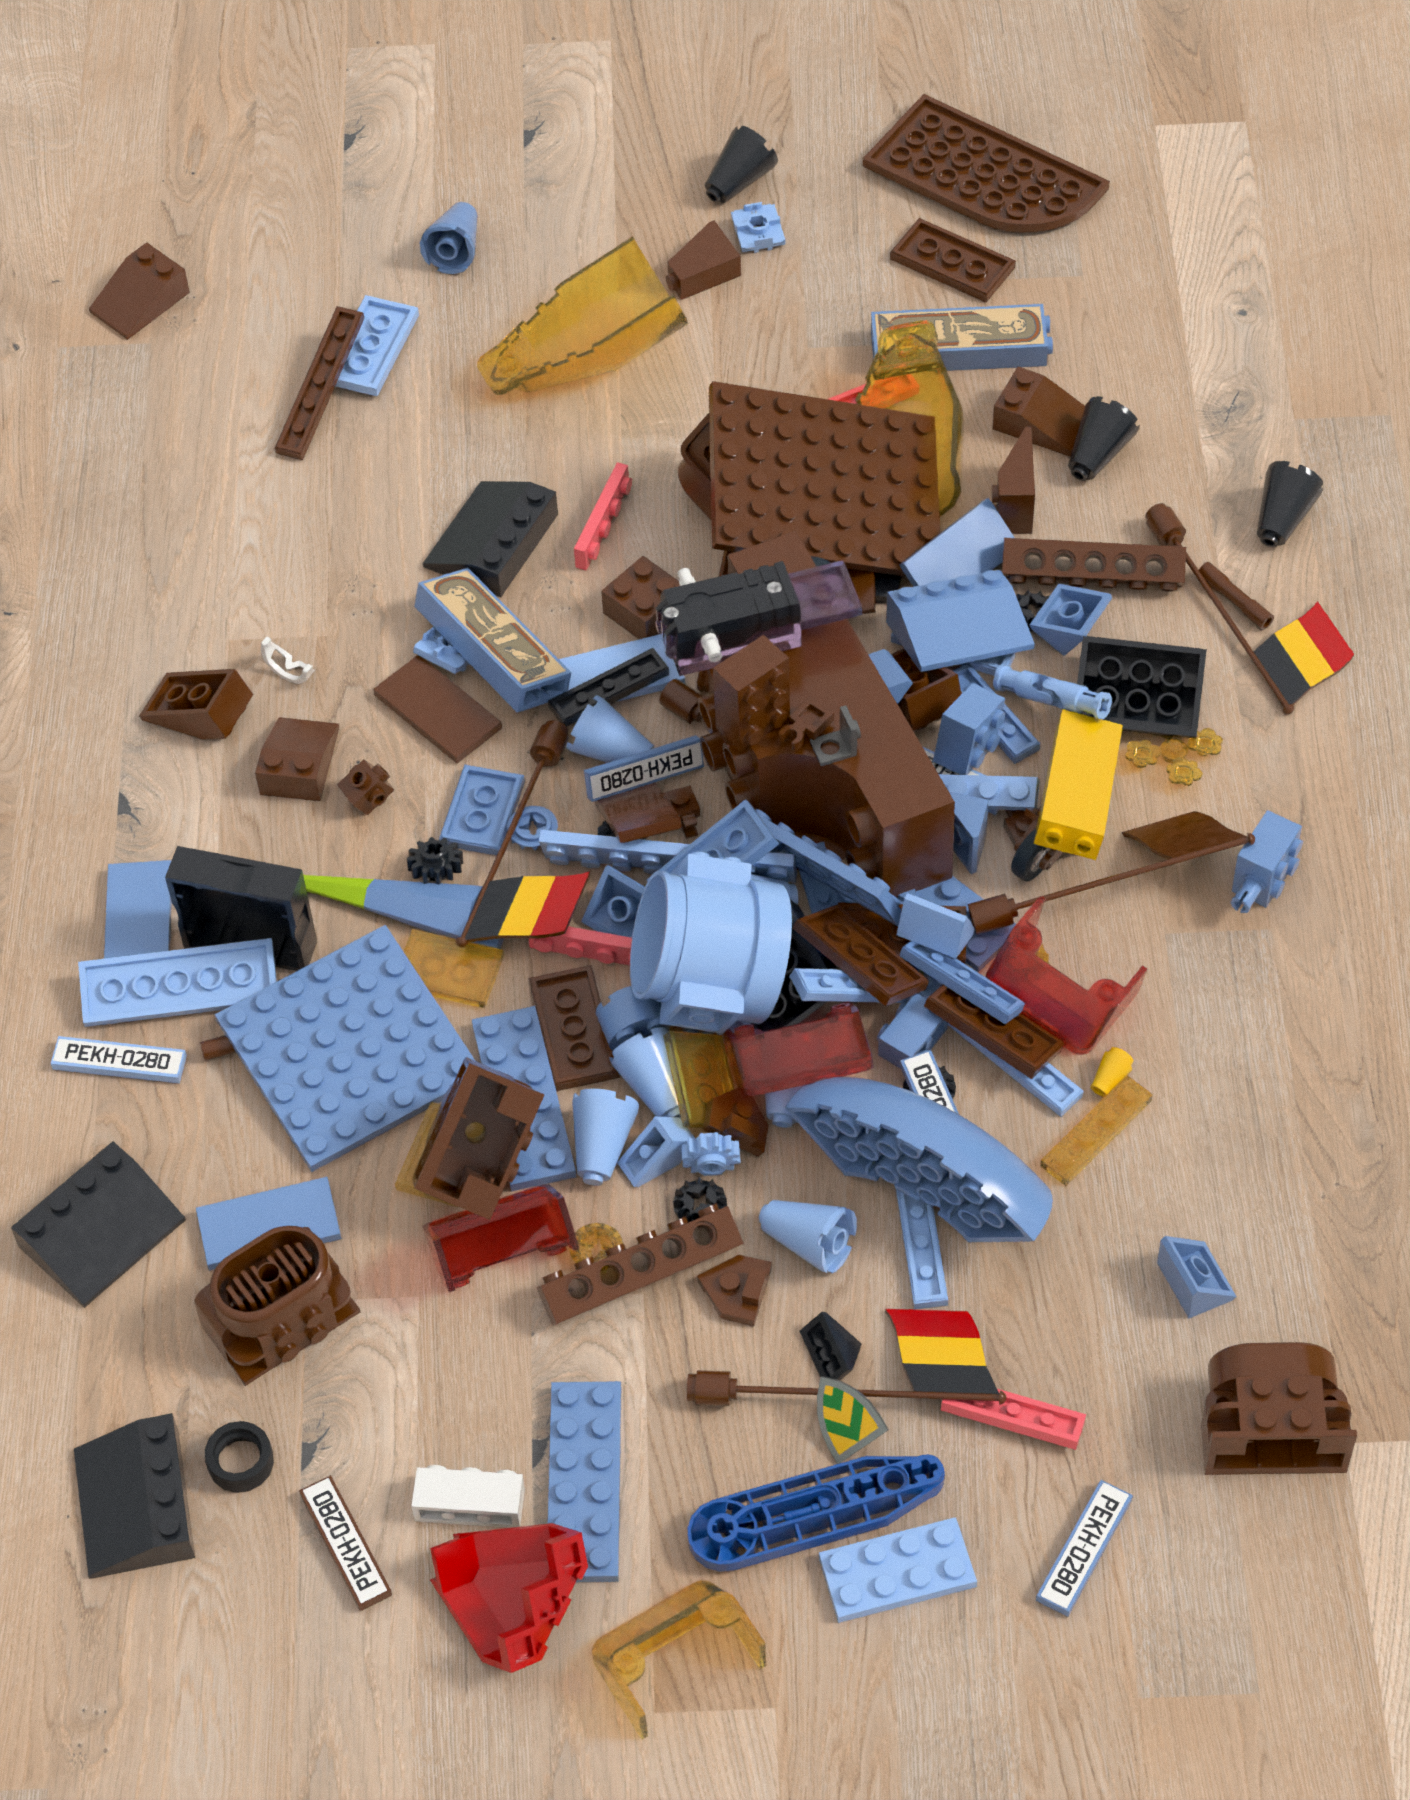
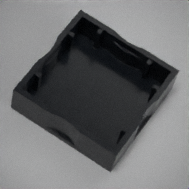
M177 846L165 880L171 902L178 914V928L184 949L272 938L275 967L298 971L310 964L317 944V937L302 869Z

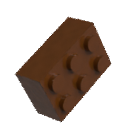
M762 635L713 667L716 728L739 751L744 750L750 745H755L763 736L775 728L782 727L789 720V658L765 635Z

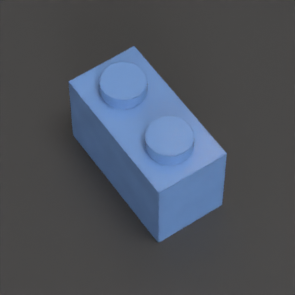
M915 994L908 1002L904 1001L901 1003L890 1025L885 1024L880 1029L877 1035L878 1056L900 1068V1060L931 1050L948 1029V1023L924 1007L926 998Z

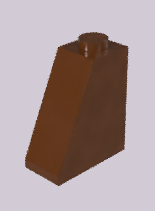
M715 220L709 222L667 262V285L671 291L675 290L681 300L741 276V256Z

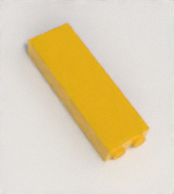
M1062 709L1054 734L1034 844L1092 860L1097 859L1105 834L1123 725Z

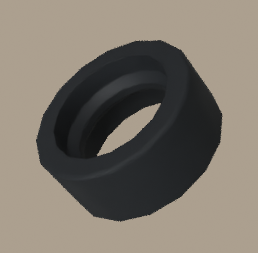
M245 1421L230 1422L218 1428L209 1437L205 1447V1463L214 1483L222 1489L235 1493L246 1492L262 1485L270 1476L274 1465L273 1450L266 1433L257 1425ZM237 1441H249L257 1445L260 1451V1458L252 1468L240 1473L226 1472L221 1468L219 1455L226 1446Z

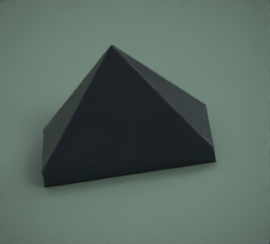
M827 1312L819 1313L799 1331L820 1378L824 1376L841 1380L853 1370L862 1343Z

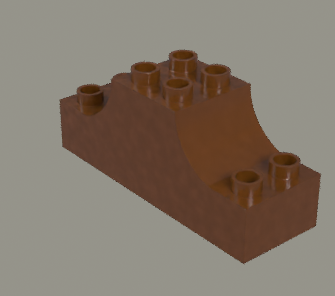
M795 531L729 554L728 574L735 572L741 574L744 570H757L760 566H774V563L783 561L800 603L801 622L789 623L778 628L773 627L762 632L757 631L741 645L726 648L729 655L727 658L762 635H765L789 658L790 715L808 697L816 700L834 712V721L819 735L823 736L840 730V707L846 705L852 719L857 721L861 732V738L857 739V756L820 766L810 745L811 738L808 736L803 739V746L795 752L792 750V741L795 738L789 737L783 743L779 742V731L782 727L789 725V720L782 727L775 728L763 736L755 745H750L744 750L739 751L716 728L713 667L722 661L708 667L709 694L698 698V708L703 723L710 734L701 736L700 744L710 770L715 772L725 768L731 779L725 782V792L731 809L733 810L746 799L755 810L763 811L771 818V822L776 825L782 822L793 831L814 833L838 842L847 848L846 860L848 866L850 863H853L866 873V877L872 880L874 877H878L891 888L888 892L897 899L899 894L915 889L916 892L951 879L953 874L955 801L797 532ZM827 742L821 746L822 752L828 755L835 754L840 749L833 742Z

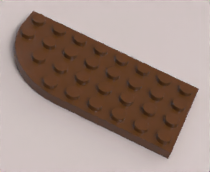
M923 94L863 157V167L993 229L1011 232H1040L1067 225L1086 214L1109 190L1110 181L926 94Z

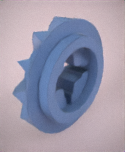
M541 806L525 807L512 835V843L519 844L522 850L525 847H532L536 851L538 846H540V830L557 831L558 823L555 815L550 810ZM515 813L510 817L508 821V829L514 818ZM531 821H534V825L537 828L535 835L530 834L529 831Z

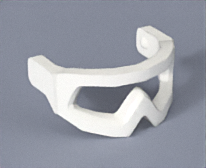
M266 637L261 643V653L270 669L291 683L300 684L306 682L315 671L313 666L301 661L292 662L291 654L271 642L272 639ZM274 650L286 658L285 666L287 670L301 667L303 669L302 674L295 676L280 668L271 659Z

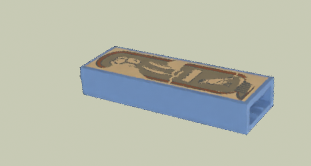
M1043 304L871 312L874 374H890L903 368H907L912 373L1017 368L1018 366H1047L1048 354H1053L1052 337H1047V333H1050V316H1044Z
M469 568L418 583L414 607L517 713L548 703V700L568 691L572 672Z

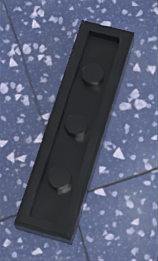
M651 648L548 700V707L558 721L567 727L578 721L588 704L593 707L596 705L597 702L593 699L596 695L612 704L668 676L669 667L655 649Z

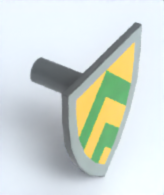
M824 1376L820 1378L817 1394V1415L820 1429L828 1449L837 1464H840L889 1429L870 1400L856 1388L840 1380Z

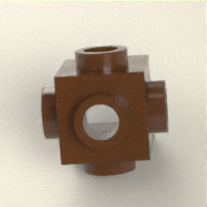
M364 759L349 771V774L337 784L350 803L367 815L377 806L383 804L387 797L395 790L388 782L390 778L388 772L380 764L377 763L373 766Z

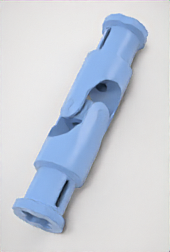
M1000 665L995 671L993 687L997 691H1011L1024 699L1056 706L1060 709L1076 713H1090L1098 719L1107 717L1112 704L1110 693H1096L1089 691L1086 686L1058 680L1027 670L1019 672L1012 670L1007 665Z

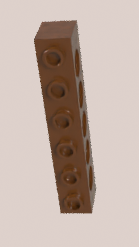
M1004 538L1002 573L1013 584H1025L1026 579L1038 580L1040 585H1056V581H1068L1069 586L1085 587L1086 582L1099 583L1098 587L1117 588V584H1129V589L1146 590L1147 585L1159 586L1160 591L1172 592L1177 591V587H1183L1185 583L1187 547ZM1030 555H1035L1041 559L1042 564L1038 569L1032 570L1026 567L1025 559ZM1059 557H1067L1070 559L1072 566L1067 571H1060L1055 566V560ZM1096 558L1101 562L1102 569L1095 573L1089 572L1085 567V562L1088 559ZM1119 560H1127L1132 565V571L1128 574H1121L1116 570L1115 564ZM1156 561L1160 563L1163 571L1157 576L1150 575L1146 571V564Z
M717 1204L711 1205L698 1211L700 1218L688 1223L685 1216L667 1224L668 1232L657 1236L655 1230L636 1237L638 1244L628 1249L622 1243L606 1250L607 1258L595 1262L593 1256L575 1263L576 1271L563 1275L562 1270L542 1277L545 1284L536 1288L551 1324L555 1325L744 1244L729 1207L726 1206L719 1209ZM696 1227H703L708 1232L709 1239L705 1245H699L695 1242L693 1232ZM666 1240H672L678 1247V1253L673 1259L666 1257L662 1251V1245ZM635 1253L644 1255L647 1260V1266L643 1272L636 1271L631 1265V1258ZM604 1266L611 1267L616 1273V1280L612 1285H606L600 1279V1271ZM574 1279L581 1281L585 1287V1293L580 1299L572 1297L568 1291L569 1283Z

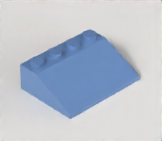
M989 570L981 574L959 576L955 579L940 582L933 581L925 585L903 587L899 590L887 592L886 623L920 672L1034 649L1035 643L1013 587L1000 570Z

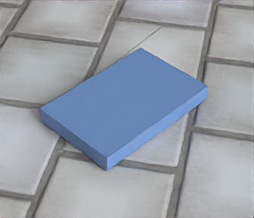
M464 764L439 841L447 838V845L456 842L458 843V849L497 856L508 831V821L515 813L525 783L524 775Z

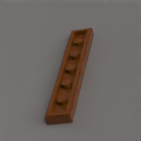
M336 306L274 448L276 454L299 460L304 459L365 319L363 312Z

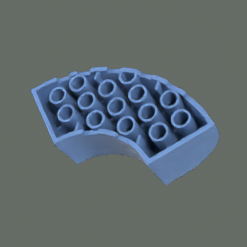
M831 1076L821 1077L808 1082L795 1093L785 1106L786 1110L845 1176L861 1177L878 1181L881 1177L885 1181L893 1183L895 1189L917 1201L922 1199L930 1205L939 1207L940 1210L937 1214L956 1229L967 1242L1035 1241L1049 1218L1053 1203L1051 1190L1032 1169L989 1133L949 1108L922 1095L870 1079Z

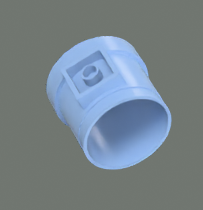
M705 852L688 853L671 874L658 870L651 875L642 893L635 918L630 952V980L632 991L636 998L654 999L657 1002H661L660 1024L724 1033L735 1021L761 1024L769 1017L783 985L791 944V904L788 892L782 884L751 879L752 864L743 863L735 857L713 858Z

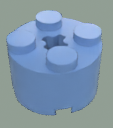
M631 986L620 989L608 996L611 1002L604 1007L600 1003L595 1011L612 1051L637 1034L641 1033L642 1037L646 1038L653 1035L650 1029L664 1027L669 1030L671 1026L660 1024L661 1002H657L654 999L636 998Z

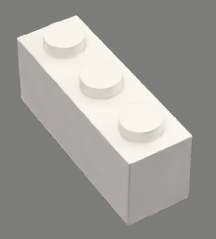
M430 1465L427 1468L417 1467L411 1506L414 1520L418 1522L506 1528L520 1527L525 1493L523 1474H517L511 1470H499L497 1473L482 1472L472 1467L463 1468L462 1470H450L440 1465Z

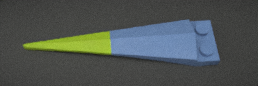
M303 875L307 892L392 918L456 943L457 937H461L483 887L477 885L444 883L438 885L436 883L423 884V882ZM504 938L469 942L466 948L499 953Z

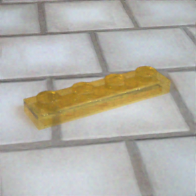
M1127 1075L1041 1159L1040 1167L1067 1186L1152 1101L1153 1094Z

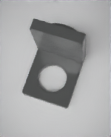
M846 705L840 707L839 731L819 736L815 740L810 739V745L820 766L857 756V739L861 738V732L857 721L852 719ZM827 742H833L840 749L837 753L828 755L822 752L821 746Z

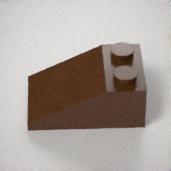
M146 242L125 258L89 307V311L128 340L190 293L185 269Z
M1018 366L994 404L992 429L1019 438L1025 427H1032V444L1070 457L1085 405L1046 376Z
M1032 427L1024 428L998 471L997 485H992L991 487L992 503H996L993 504L1012 534H1032L1035 481Z
M904 648L891 654L913 682L898 703V706L913 731L923 729L929 723L941 718L942 714L962 694L958 674L946 667L920 672Z
M236 669L169 672L165 674L139 717L142 721L203 740L226 739L231 734L241 714L246 710V706L254 694Z
M279 717L261 749L255 771L260 795L321 801L340 728L339 723Z

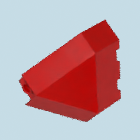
M553 1523L453 1534L454 1539L430 1548L436 1575L435 1578L430 1579L434 1588L481 1661L509 1673L518 1671L543 1659L548 1649L545 1643L554 1625L559 1626L571 1602V1599L568 1597L577 1579L582 1580L588 1568L582 1532Z

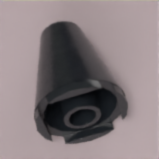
M741 126L739 129L735 127L732 130L705 183L706 195L713 202L726 203L777 165L778 157L773 148L769 151L764 146L766 140L756 131L746 126Z
M1096 396L1091 397L1085 405L1068 463L1071 474L1081 481L1094 479L1140 429V425L1136 426L1135 424L1138 420L1137 417L1127 407L1117 401L1112 400L1108 404L1101 402L1103 397Z
M1275 461L1269 465L1265 475L1257 535L1264 545L1269 547L1284 545L1321 496L1323 480L1306 466L1299 465L1298 469L1289 467V461Z

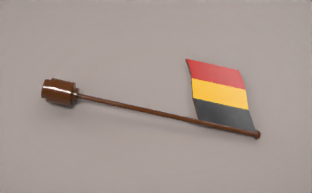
M1164 503L1152 506L1145 514L1146 525L1158 543L1162 546H1182L1181 543L1186 534V529L1173 509ZM1186 552V563L1284 707L1283 713L1291 714L1294 711V704L1309 690L1340 672L1354 657L1353 651L1318 601L1306 614L1275 632L1253 652Z
M547 721L540 727L530 749V755L537 763V766L461 937L456 938L458 947H466L469 942L497 938L539 939L565 934L590 877V871L568 876H521L493 880L542 768L557 765L568 742V729L559 721Z
M885 1309L896 1331L902 1365L913 1391L857 1389L865 1397L999 1401V1405L1005 1403L1006 1394L1003 1391L998 1392L989 1373L978 1328L968 1311ZM697 1370L696 1374H688L687 1401L696 1402V1405L730 1406L731 1399L737 1400L738 1393L817 1395L819 1388L738 1386V1379L731 1378V1371Z

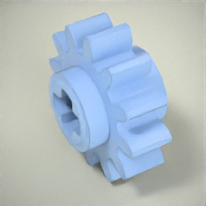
M718 1132L700 1133L696 1139L688 1138V1144L681 1145L683 1167H691V1173L699 1172L704 1176L722 1175L726 1169L733 1171L734 1164L741 1163L739 1141H731V1135L723 1137Z

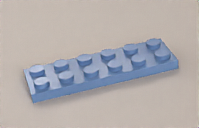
M756 809L758 815L779 843L770 852L794 854L796 866L799 870L892 924L899 925L902 912L899 907L901 902L888 892L891 888L887 883L878 877H874L873 880L866 877V873L857 865L850 863L847 866L831 850L827 849L825 852L819 850L818 845L810 838L803 836L800 839L795 836L794 831L782 822L778 825L772 823L771 818L767 814Z
M535 1006L471 1019L481 1063L513 1076L514 1079L522 1081L531 1086L532 1089L544 1094L530 1127V1131L533 1132L531 1142L526 1151L520 1150L517 1157V1163L520 1166L513 1182H509L511 1191L576 1178V1169Z
M621 1381L551 1382L548 1524L553 1523L582 1532L588 1568L582 1580L577 1579L576 1582H619Z

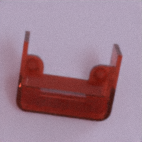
M1040 896L1011 930L986 972L985 977L1025 1003L1021 1014L1065 1043L1064 1047L1072 1053L1084 1055L1095 1048L1139 993L1148 969L1142 965L1125 987L1111 979H1100L1089 990L1077 984L1035 955L1042 944V934L1036 928L1046 900Z
M843 1002V1004L832 1006L831 1012L825 1015L826 1018L764 1032L760 1029H754V1025L734 1028L735 1033H732L728 1028L722 1034L732 1081L745 1096H756L807 1085L824 1079L861 1073L874 1068L872 1053L858 1008L851 1002Z
M550 1184L535 1186L499 1198L490 1220L463 1210L430 1221L422 1226L440 1279L448 1292L455 1291V1288L469 1284V1278L475 1274L474 1271L536 1250L547 1252L548 1256H553L567 1250L566 1246H569L573 1251L580 1249L565 1199Z

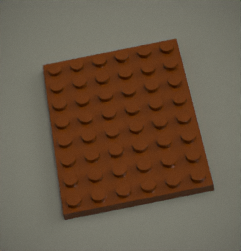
M712 381L709 385L712 549L737 552L796 531L810 556L823 558L835 567L907 577L899 564L940 534L935 416Z

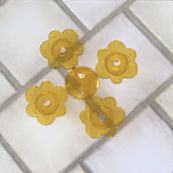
M1205 728L1201 732L1197 731V738L1189 739L1187 745L1179 739H1172L1174 736L1152 734L1162 736L1168 740H1165L1160 747L1151 745L1149 740H1142L1141 742L1131 741L1127 745L1128 751L1125 757L1127 760L1132 761L1135 767L1144 768L1148 764L1155 765L1157 758L1161 755L1166 762L1173 763L1166 767V771L1169 773V781L1173 784L1181 783L1185 786H1190L1193 784V781L1200 780L1203 773L1198 768L1196 761H1188L1185 758L1188 748L1192 751H1197V754L1200 756H1207L1208 754L1218 755L1221 752L1223 738L1216 735L1215 731L1210 728Z

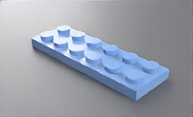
M272 938L78 962L82 1017L85 1027L224 1010L277 982Z

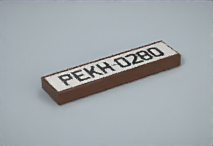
M330 1475L299 1490L300 1496L359 1611L361 1612L392 1596V1591L332 1476Z

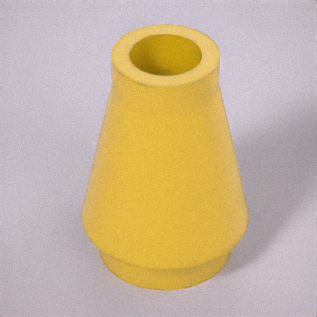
M1111 1047L1109 1051H1105L1094 1081L1090 1086L1091 1090L1097 1095L1106 1098L1132 1071L1133 1058L1127 1052L1117 1047Z

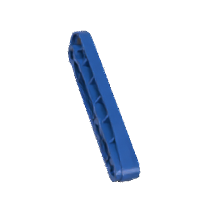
M929 1454L920 1456H864L717 1498L701 1505L691 1516L687 1528L689 1549L695 1560L708 1569L718 1572L734 1571L886 1527L926 1500L938 1495L944 1485V1467L937 1457ZM864 1467H878L857 1474L854 1471ZM847 1472L849 1474L847 1477L826 1483H821L820 1481ZM812 1482L815 1483V1486L787 1493V1489ZM894 1482L898 1483L901 1487L897 1490H891L885 1487V1485ZM781 1492L780 1496L753 1503L752 1499ZM747 1501V1505L744 1506L742 1502ZM727 1509L732 1511L731 1515L726 1513ZM895 1509L886 1516L873 1520L870 1518L871 1515ZM863 1518L865 1521L838 1530L836 1528V1525ZM784 1520H785V1522H782V1523L773 1525V1523H777V1522H780V1521H784ZM762 1521L764 1526L758 1528L757 1522ZM750 1524H751L752 1527H753V1529L745 1528V1527H747V1526L750 1525ZM830 1528L831 1532L802 1539V1535ZM796 1538V1542L768 1550L767 1545ZM738 1547H744L747 1550L743 1555H739L736 1552ZM757 1548H762V1552L755 1553Z

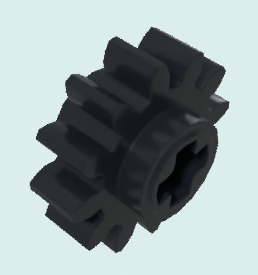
M430 837L428 842L418 841V849L410 848L408 850V871L412 872L413 879L423 877V884L435 881L439 885L444 879L452 881L453 873L462 872L461 865L464 864L463 852L458 850V843L456 842L447 845V838L438 841Z

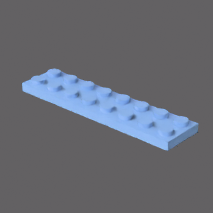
M540 830L539 843L545 858H549L553 864L568 865L569 861H579L582 866L587 868H599L600 864H610L618 871H631V867L644 868L643 871L649 874L658 871L690 845L642 839L620 843L617 837L551 830ZM769 852L751 867V874L784 880L788 883H796L797 866L795 855Z

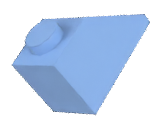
M655 1116L619 1159L617 1164L632 1185L640 1187L679 1165L682 1161L681 1145L688 1144L687 1139L695 1137L681 1118Z

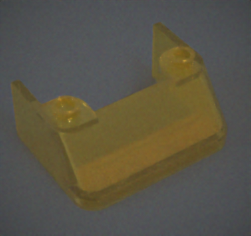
M700 1580L692 1583L596 1640L592 1647V1658L595 1667L641 1739L648 1737L646 1714L628 1686L643 1676L645 1672L644 1657L706 1621L715 1628L722 1629L732 1626L758 1667L762 1669L766 1666L765 1641L737 1599L710 1581Z

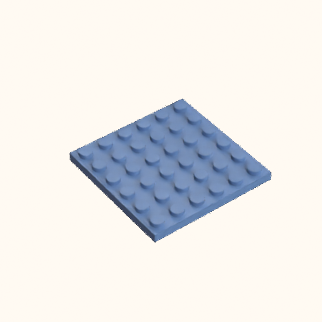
M386 925L215 1014L220 1028L230 1041L311 1172L442 1102L448 1088L454 1082L465 1057L475 1060Z

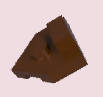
M746 1084L716 1096L707 1102L703 1125L704 1131L708 1133L718 1132L723 1137L731 1135V1141H739V1148L757 1157L765 1152L769 1125Z
M737 1255L698 1275L697 1282L712 1301L721 1319L755 1326L771 1273L772 1262Z

